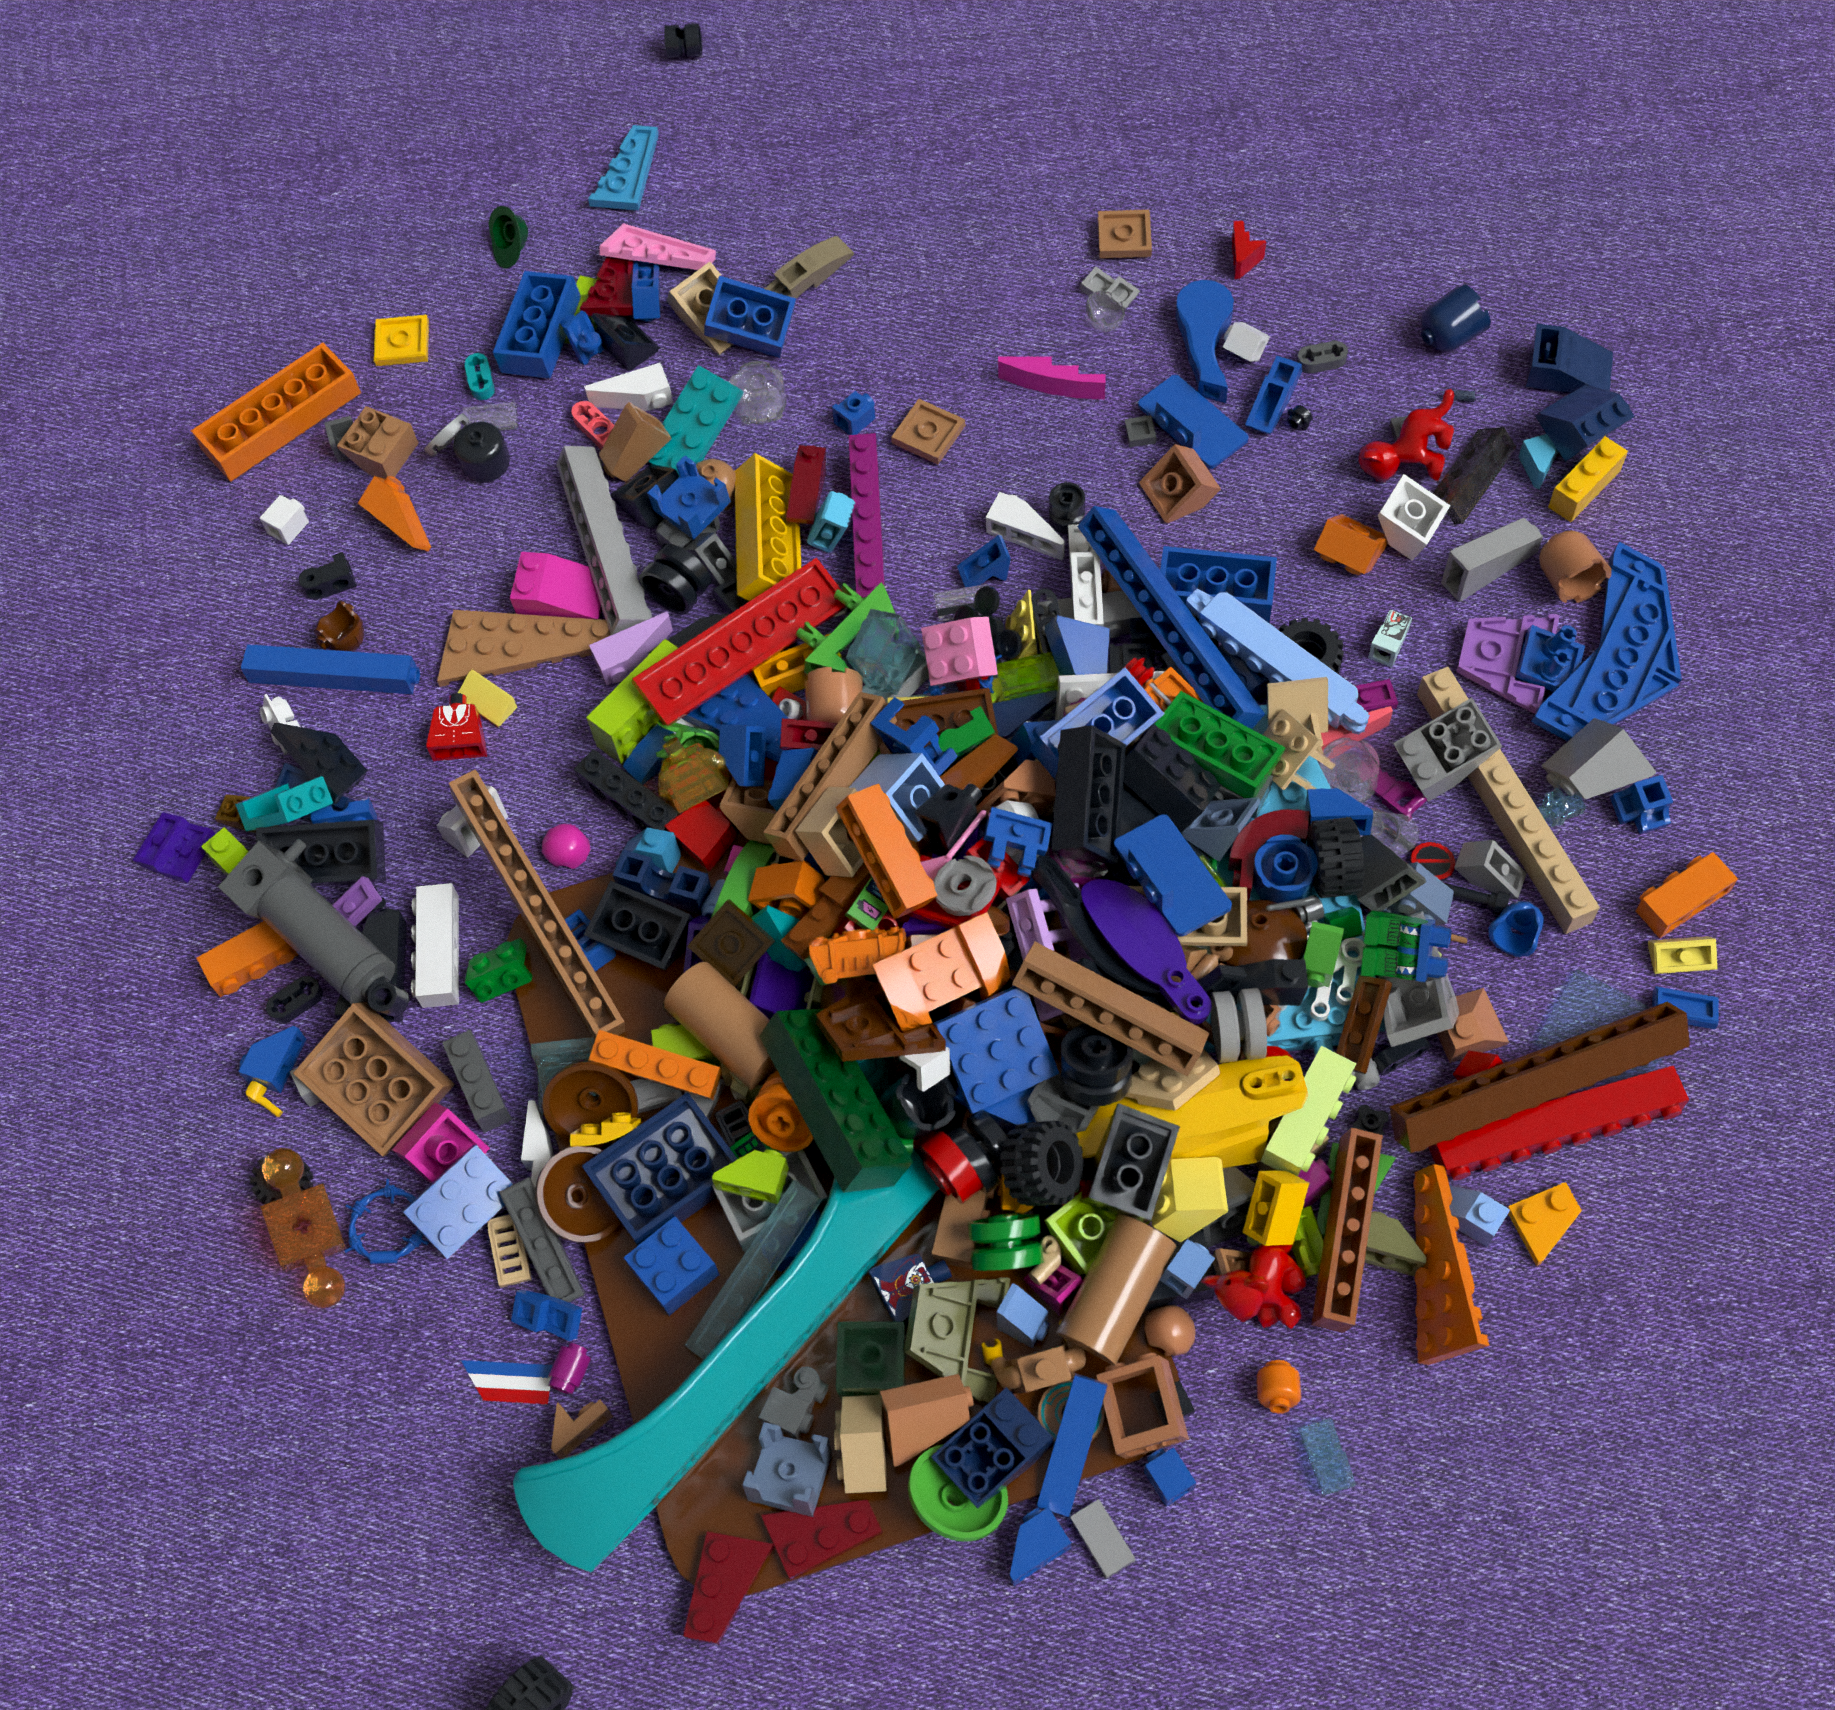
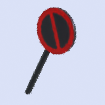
M1373 814V821L1413 851L1410 863L1418 862L1440 881L1452 875L1455 870L1456 861L1452 852L1447 847L1434 842L1421 843L1416 847Z

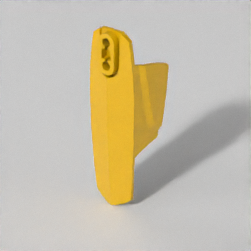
M1289 1056L1247 1059L1218 1064L1220 1075L1176 1111L1138 1104L1137 1099L1124 1097L1121 1101L1119 1100L1106 1106H1100L1086 1131L1076 1133L1079 1138V1146H1082L1083 1149L1082 1158L1095 1157L1116 1105L1119 1103L1180 1126L1170 1159L1218 1157L1222 1160L1223 1168L1257 1163L1262 1159L1269 1133V1121L1301 1109L1306 1102L1308 1090L1299 1062ZM1288 1078H1292V1079H1293V1080H1291V1081H1285V1079H1288ZM1256 1085L1261 1086V1087H1259V1088H1252L1253 1086H1256Z

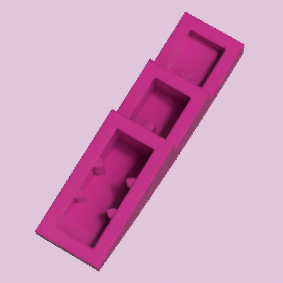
M998 357V378L1048 394L1105 400L1106 374H1078L1079 365H1052V357Z

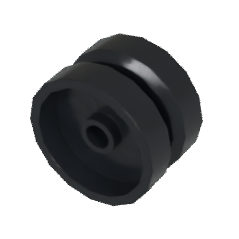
M664 544L653 557V562H650L639 575V582L645 592L659 605L679 615H686L696 604L697 596H701L712 583L711 575L701 561L687 550L673 544Z
M1088 1024L1072 1029L1065 1035L1061 1043V1086L1065 1093L1076 1102L1088 1106H1106L1118 1102L1127 1095L1132 1085V1047Z
M980 1110L967 1118L969 1132L956 1126L946 1135L958 1146L973 1166L983 1184V1189L980 1191L987 1194L1000 1184L998 1171L1001 1173L1000 1167H1002L1000 1156L1004 1151L1003 1142L1008 1137L988 1113Z

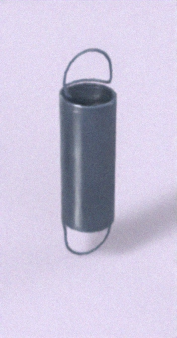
M1453 390L1455 401L1475 402V391Z

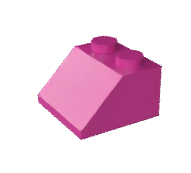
M434 1102L392 1150L429 1183H432L472 1145H477L484 1153L490 1148L448 1108Z

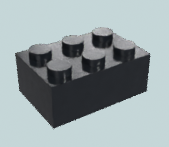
M1155 724L1125 754L1123 782L1159 815L1169 816L1180 833L1204 812L1221 787V784L1211 772L1204 770L1188 751L1181 749L1165 730L1158 728Z

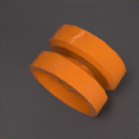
M775 1071L769 1075L750 1106L748 1121L753 1133L761 1142L772 1149L783 1152L800 1151L809 1146L813 1136L778 1071Z

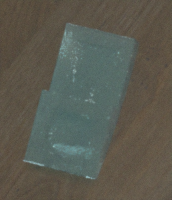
M1332 1418L1298 1427L1322 1495L1325 1496L1356 1486L1346 1452L1342 1451Z

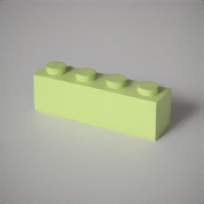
M1323 1046L1320 1047L1304 1077L1308 1090L1305 1104L1301 1109L1285 1114L1282 1117L1260 1162L1277 1171L1286 1170L1296 1176L1299 1175L1301 1170L1306 1173L1308 1172L1316 1156L1311 1153L1315 1144L1322 1145L1329 1132V1128L1325 1127L1328 1118L1335 1120L1343 1105L1338 1100L1342 1092L1349 1094L1357 1078L1352 1075L1356 1063Z

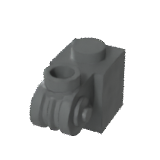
M802 1367L795 1373L794 1383L798 1389L796 1393L789 1394L776 1387L772 1388L759 1415L762 1425L764 1422L778 1425L781 1428L782 1434L799 1440L802 1433H808L814 1420V1415L811 1414L815 1402L821 1403L829 1387L828 1384L820 1380L817 1371L811 1367Z

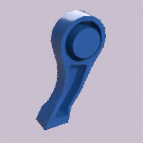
M1212 280L1194 281L1183 287L1179 292L1175 319L1184 340L1188 362L1197 381L1198 392L1204 398L1227 403L1228 385L1225 375L1219 368L1216 360L1215 349L1231 324L1234 299L1231 292L1223 284Z

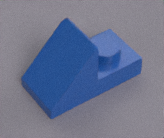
M998 534L957 565L966 589L973 591L992 576L1003 581L1007 580L1011 557L1002 536Z

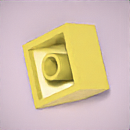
M1218 1157L1169 1160L1152 1216V1227L1181 1243L1228 1212L1222 1160Z

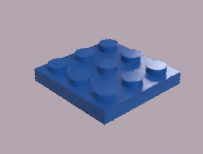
M1016 986L933 1023L946 1040V1047L949 1048L950 1066L967 1108L972 1114L1059 1074L1028 993Z

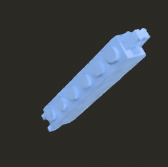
M1196 589L1187 598V608L1199 619L1198 623L1209 638L1216 639L1228 653L1243 659L1252 671L1260 672L1269 679L1270 683L1327 677L1328 724L1335 729L1342 725L1348 731L1358 735L1365 732L1370 715H1368L1369 712H1366L1362 706L1356 703L1358 689L1229 593H1218L1215 597H1212Z

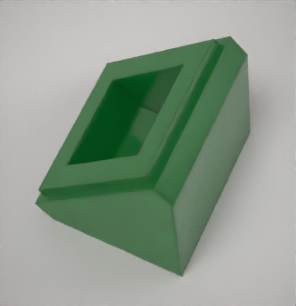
M1354 907L1324 914L1323 920L1325 924L1344 928L1341 941L1362 936L1360 912Z

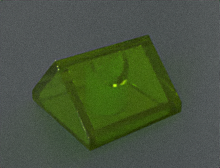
M1052 652L996 664L1003 701L1056 689L1058 691V678L1060 675Z

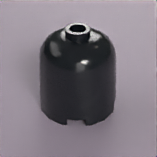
M915 1068L907 1071L889 1085L879 1097V1102L898 1136L904 1139H913V1141L947 1125L956 1112L953 1110V1097L956 1096V1092L950 1080L945 1077L923 1092L917 1088V1069Z

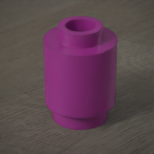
M569 1343L568 1347L561 1346L548 1375L551 1378L548 1386L562 1393L573 1395L575 1388L579 1389L591 1361V1358L586 1355L588 1350L574 1343Z

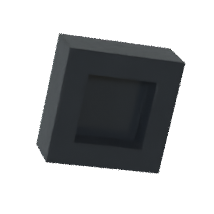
M1179 1380L1174 1384L1183 1418L1193 1415L1195 1409ZM1159 1389L1151 1393L1149 1398L1163 1426L1168 1425V1420Z

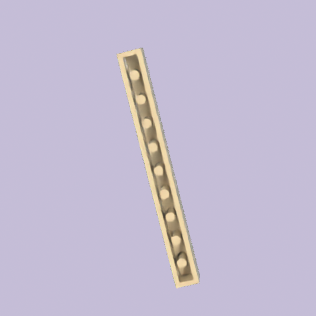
M1449 667L1430 673L1421 679L1417 696L1432 720L1468 700L1467 695ZM1499 749L1468 775L1469 780L1563 932L1567 934L1591 924L1600 909L1598 903L1501 749Z

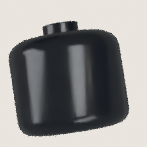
M473 422L464 426L455 436L453 450L463 474L470 480L479 483L491 482L500 478L507 471L510 465V454L504 437L496 426L487 422Z

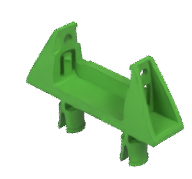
M846 583L842 584V591L837 589L834 598L852 612L829 636L825 637L809 622L804 623V630L798 629L796 637L814 649L805 659L804 672L806 674L823 667H832V672L845 673V668L849 667L837 653L841 652L872 620L884 629H889L897 638L900 636L901 626L883 583H880L864 598L859 596Z

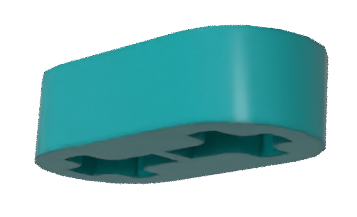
M481 353L469 355L465 360V370L470 391L475 399L487 400L495 392L488 359ZM476 365H480L481 371L476 372ZM479 382H484V388L480 389Z

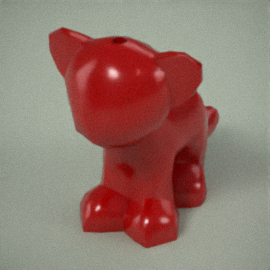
M1452 389L1445 390L1441 403L1435 408L1411 411L1403 421L1400 435L1393 444L1373 441L1361 447L1358 456L1360 468L1377 482L1385 483L1396 474L1400 463H1421L1426 466L1429 476L1438 482L1444 467L1445 457L1441 453L1427 449L1429 436L1433 435L1439 448L1448 450L1450 447L1454 428L1452 425L1441 420V418L1452 407L1454 391Z
M1261 1244L1252 1252L1249 1272L1237 1269L1229 1271L1224 1275H1211L1201 1279V1283L1215 1291V1295L1224 1309L1241 1322H1245L1257 1315L1263 1328L1280 1321L1283 1325L1292 1329L1302 1318L1301 1307L1292 1298L1285 1295L1301 1291L1306 1287L1307 1283L1304 1271L1288 1255L1293 1245L1265 1246Z

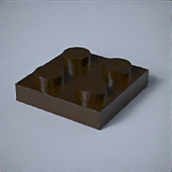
M729 899L687 947L701 960L713 966L735 987L773 945L775 940Z

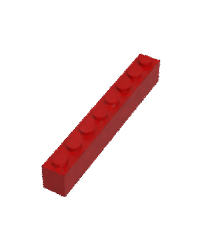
M1674 1065L1541 1103L1535 1108H1528L1512 1114L1509 1118L1499 1119L1484 1125L1480 1129L1470 1130L1457 1135L1452 1140L1431 1145L1429 1150L1435 1164L1445 1167L1447 1178L1452 1177V1180L1456 1181L1468 1177L1471 1171L1482 1169L1483 1172L1492 1171L1506 1161L1513 1160V1163L1523 1162L1531 1158V1154L1543 1151V1154L1554 1153L1562 1148L1561 1145L1572 1142L1574 1146L1582 1145L1592 1140L1593 1136L1603 1134L1604 1137L1613 1136L1627 1126L1633 1125L1634 1128L1644 1127L1650 1124L1652 1119L1663 1116L1664 1120L1672 1119L1682 1114V1109L1688 1103L1689 1098Z

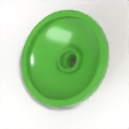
M944 1444L928 1449L917 1459L908 1479L909 1498L918 1517L935 1533L955 1541H975L991 1534L999 1526L1006 1514L1008 1506L1007 1487L977 1509L931 1458ZM947 1500L952 1501L955 1506L949 1504Z

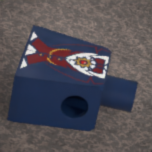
M913 1254L869 1269L870 1279L899 1333L908 1327L914 1286L941 1283L952 1277L943 1259L926 1267L919 1254Z

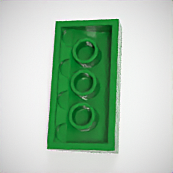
M1182 691L1179 692L1164 711L1165 714L1155 723L1158 728L1165 730L1181 749L1188 751L1204 770L1211 772L1223 787L1243 798H1255L1286 748Z

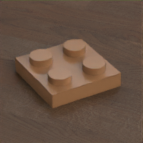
M1150 210L1098 211L1099 258L1151 257Z
M918 399L891 436L892 444L939 464L966 426L965 419Z

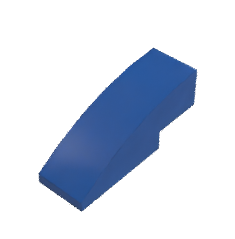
M1276 355L1268 376H1265L1245 427L1268 435L1272 434L1302 374L1301 363Z

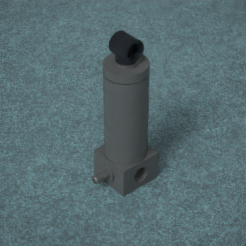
M296 839L284 853L258 841L218 887L246 914L263 920L351 1005L353 1003L367 1002L372 1009L389 1016L402 1014L408 1007L409 997L405 989L391 982L395 972V964L310 885L313 879L294 861L306 848V844L302 840ZM391 992L392 1000L389 1004L385 1005V997Z

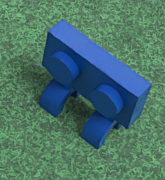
M992 807L989 811L983 840L992 842L987 863L990 867L999 869L1000 863L1004 860L1006 846L1019 849L1023 852L1017 874L1029 877L1031 870L1035 868L1036 856H1045L1053 823Z

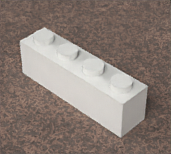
M452 883L416 887V898L412 899V911L414 916H416V925H412L411 929L413 942L416 943V952L411 954L412 968L416 970V980L411 981L412 996L417 998L422 1008L458 1005L459 895Z

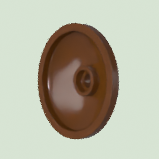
M1268 900L1247 901V946H1231L1233 949L1232 957L1222 962L1227 966H1240L1270 959H1301L1307 944V931L1303 921L1289 908L1274 911L1266 910L1267 905L1276 904V902Z
M578 1062L562 1068L550 1079L543 1096V1112L550 1127L560 1137L570 1142V1134L581 1128L582 1124H599L601 1129V1122L612 1117V1113L626 1112L631 1113V1118H637L638 1097L629 1079L615 1068L598 1062ZM589 1092H595L598 1095L592 1096L589 1094ZM623 1135V1136H621V1137H619V1138H617V1139H614V1140L605 1142V1143L596 1144V1145H590V1146H591V1147L607 1146V1145H610V1144H613V1143L617 1142L619 1139H621V1138L624 1137L625 1135Z
M574 1146L564 1149L552 1156L539 1173L535 1187V1201L538 1212L545 1225L562 1239L575 1243L594 1242L608 1236L620 1225L619 1220L582 1168V1165L603 1150L591 1146ZM573 1191L579 1194L580 1199L578 1203L572 1200L571 1195Z

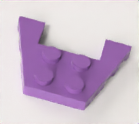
M1549 614L1548 618H1535L1534 615L1523 616V619L1506 620V617L1469 619L1456 672L1535 714L1542 704L1545 687L1515 680L1523 637L1526 636V632L1531 625L1556 634L1560 615Z

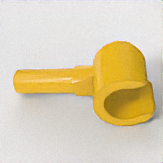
M251 1081L245 1091L249 1101L264 1106L276 1117H280L283 1111L263 1097L267 1088L258 1082Z

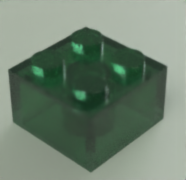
M838 1322L836 1390L839 1398L880 1395V1391L906 1386V1353L904 1350L907 1332L905 1322Z

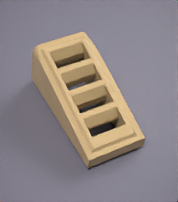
M510 1215L490 1219L487 1222L499 1287L531 1281L528 1253ZM514 1229V1231L499 1234V1232ZM512 1240L517 1242V1244L504 1247L500 1245V1243ZM519 1253V1257L508 1260H503L502 1256ZM519 1265L522 1267V1270L507 1274L504 1269Z

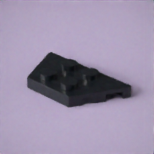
M282 723L273 724L270 732L311 779L320 776L324 778L333 804H337L344 793L348 794L354 785H358L364 779L368 770L336 734Z

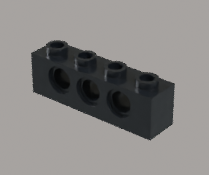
M594 749L574 768L577 779L583 788L641 831L647 827L667 831L665 825L680 815L679 811Z

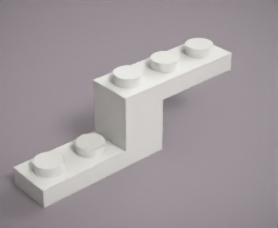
M1079 524L1068 525L1071 598L1073 597L1074 619L1103 627L1100 558L1077 527Z

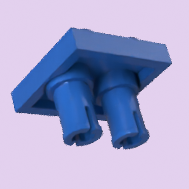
M1531 625L1526 632L1515 677L1534 685L1543 686L1546 690L1554 693L1581 665L1585 646L1574 642L1577 636L1576 630L1569 625H1565L1554 634Z

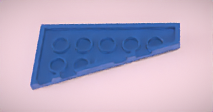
M747 674L681 719L702 729L710 730L720 736V724L767 727L765 757L779 763L782 749H780L781 719L789 718Z

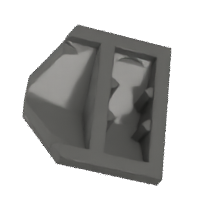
M1061 1074L1038 1083L1027 1100L1029 1109L1036 1122L1062 1121L1064 1125H1069L1072 1128V1134L1086 1131L1100 1107L1078 1103L1069 1097L1061 1086Z

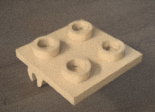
M1320 677L1267 684L1268 727L1279 712L1285 709L1322 741L1316 750L1323 754L1321 733L1328 732V678Z
M1285 709L1279 712L1263 733V736L1286 747L1282 757L1271 773L1273 781L1283 790L1287 788L1291 781H1294L1306 790L1317 789L1311 785L1312 783L1296 773L1308 756L1313 757L1331 770L1336 765L1328 757L1316 750L1322 741Z

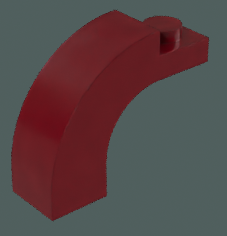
M1293 809L1272 811L1255 818L1241 830L1233 843L1227 870L1234 871L1232 887H1247V901L1250 899L1252 890L1254 860L1258 849L1268 839L1277 835H1293L1302 839L1301 842L1306 844L1309 811Z

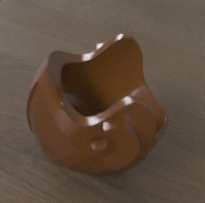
M339 601L335 610L319 619L314 634L317 637L315 641L321 648L353 652L363 643L365 635L363 621L353 611L355 608L353 605Z

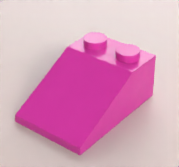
M521 552L510 595V600L516 614L586 619L600 618L601 603L589 566L548 553Z

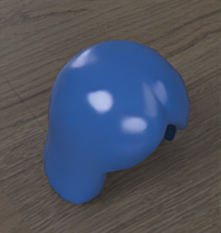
M1518 901L1511 903L1490 924L1488 936L1493 944L1503 952L1515 957H1527L1533 954L1537 948L1538 938L1543 929V914L1538 907L1530 902ZM1511 928H1514V929H1516V930H1518V931H1520V932H1522V933H1524V934H1523V935H1519V934L1513 933V932L1511 931Z

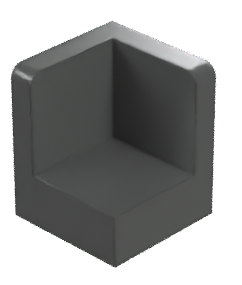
M351 416L324 423L330 446L338 463L350 460L338 449L337 445L354 423Z

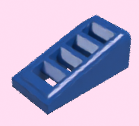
M580 909L564 919L570 930H573L581 923L584 924L575 930L573 935L578 940V944L594 971H597L615 958L616 953L613 948L597 941L594 942L595 940L584 936L590 920Z

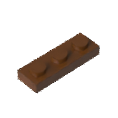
M1361 975L1358 977L1336 1051L1337 1054L1356 1063L1353 1072L1362 1074L1367 1072L1392 987V983L1388 980Z

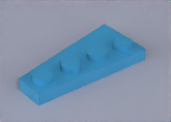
M632 126L619 147L620 152L618 156L611 160L605 177H601L597 183L598 188L596 192L591 193L588 198L589 206L639 210L659 136L658 127Z

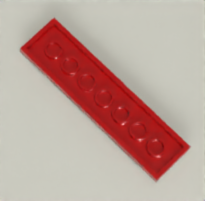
M816 557L632 678V684L664 725L670 726L798 641L800 638L796 637V633L799 628L804 630L805 622H809L811 626L817 628L847 608L834 598L837 589L842 590Z

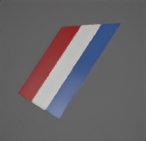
M461 1360L483 1401L548 1404L550 1386L548 1384L551 1379L548 1375L553 1365Z

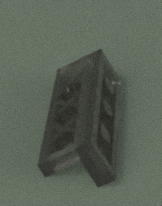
M1505 427L1478 429L1432 493L1440 499L1447 496L1443 501L1450 505L1447 514L1454 524H1463L1517 448Z

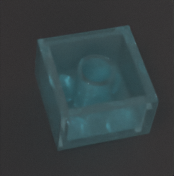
M870 609L866 619L861 624L857 637L849 647L846 658L855 671L862 675V680L869 689L897 695L921 645L901 615Z

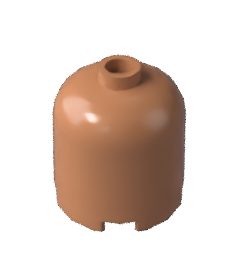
M1570 530L1555 534L1548 540L1540 552V567L1556 594L1564 603L1570 599H1575L1579 603L1591 598L1602 590L1600 584L1605 577L1608 579L1611 577V567L1587 536L1581 532Z
M832 667L818 668L809 672L808 679L805 681L807 721L838 723L858 693L863 691L862 675L850 668H845V673L832 672Z

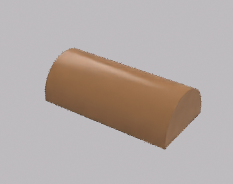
M701 962L692 966L676 980L666 995L664 1001L665 1010L752 1091L776 1068L759 1037L770 1019L708 962Z
M1117 1215L1055 1334L1105 1362L1116 1366L1176 1249L1175 1243L1159 1231L1136 1219L1125 1215Z

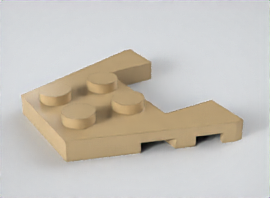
M1204 1049L1188 1077L1152 1059L1147 1064L1142 1065L1132 1075V1085L1124 1097L1137 1099L1138 1104L1176 1111L1220 1075L1219 1067Z

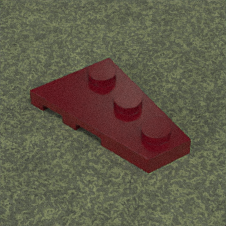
M607 256L597 274L595 285L591 286L586 302H583L580 307V312L584 311L588 316H592L593 313L615 316L633 315V260Z

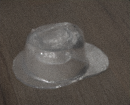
M1370 808L1373 810L1371 828L1373 836L1398 856L1409 852L1415 846L1419 839V828L1411 817L1387 813L1377 808Z

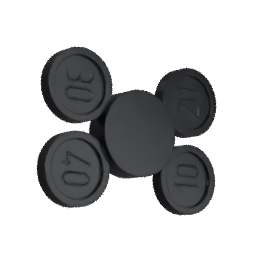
M989 586L981 587L976 592L974 598L975 608L966 605L961 606L955 613L954 621L972 617H989L993 648L997 647V651L994 650L995 657L1001 654L1003 658H1015L1022 648L1021 636L1015 630H1004L1000 618L991 615L996 612L1000 602L997 590ZM1001 658L996 661L997 672L1001 668Z

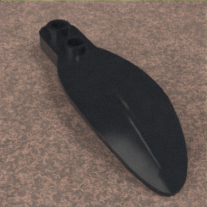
M1039 855L1036 858L1034 870H1031V876L1051 897L1053 905L1058 908L1070 932L1092 961L1111 977L1130 987L1149 993L1162 994L1157 985L1148 982L1134 972L1110 947L1087 913L1082 902L1081 892L1059 864L1047 855Z

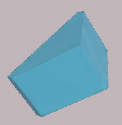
M1547 434L1523 440L1519 453V459L1534 488L1540 489L1558 453L1557 448Z

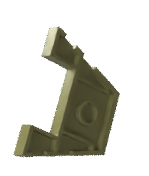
M1010 1278L919 1284L914 1286L904 1352L941 1378L959 1374L964 1387H970L973 1400L982 1406H986L995 1398L997 1378L994 1374L968 1368L976 1303L998 1309L1009 1290Z

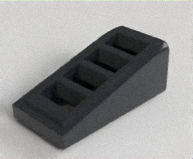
M739 1100L714 1114L730 1147L752 1131L748 1121L749 1111L743 1100ZM746 1125L749 1129L732 1136V1132Z

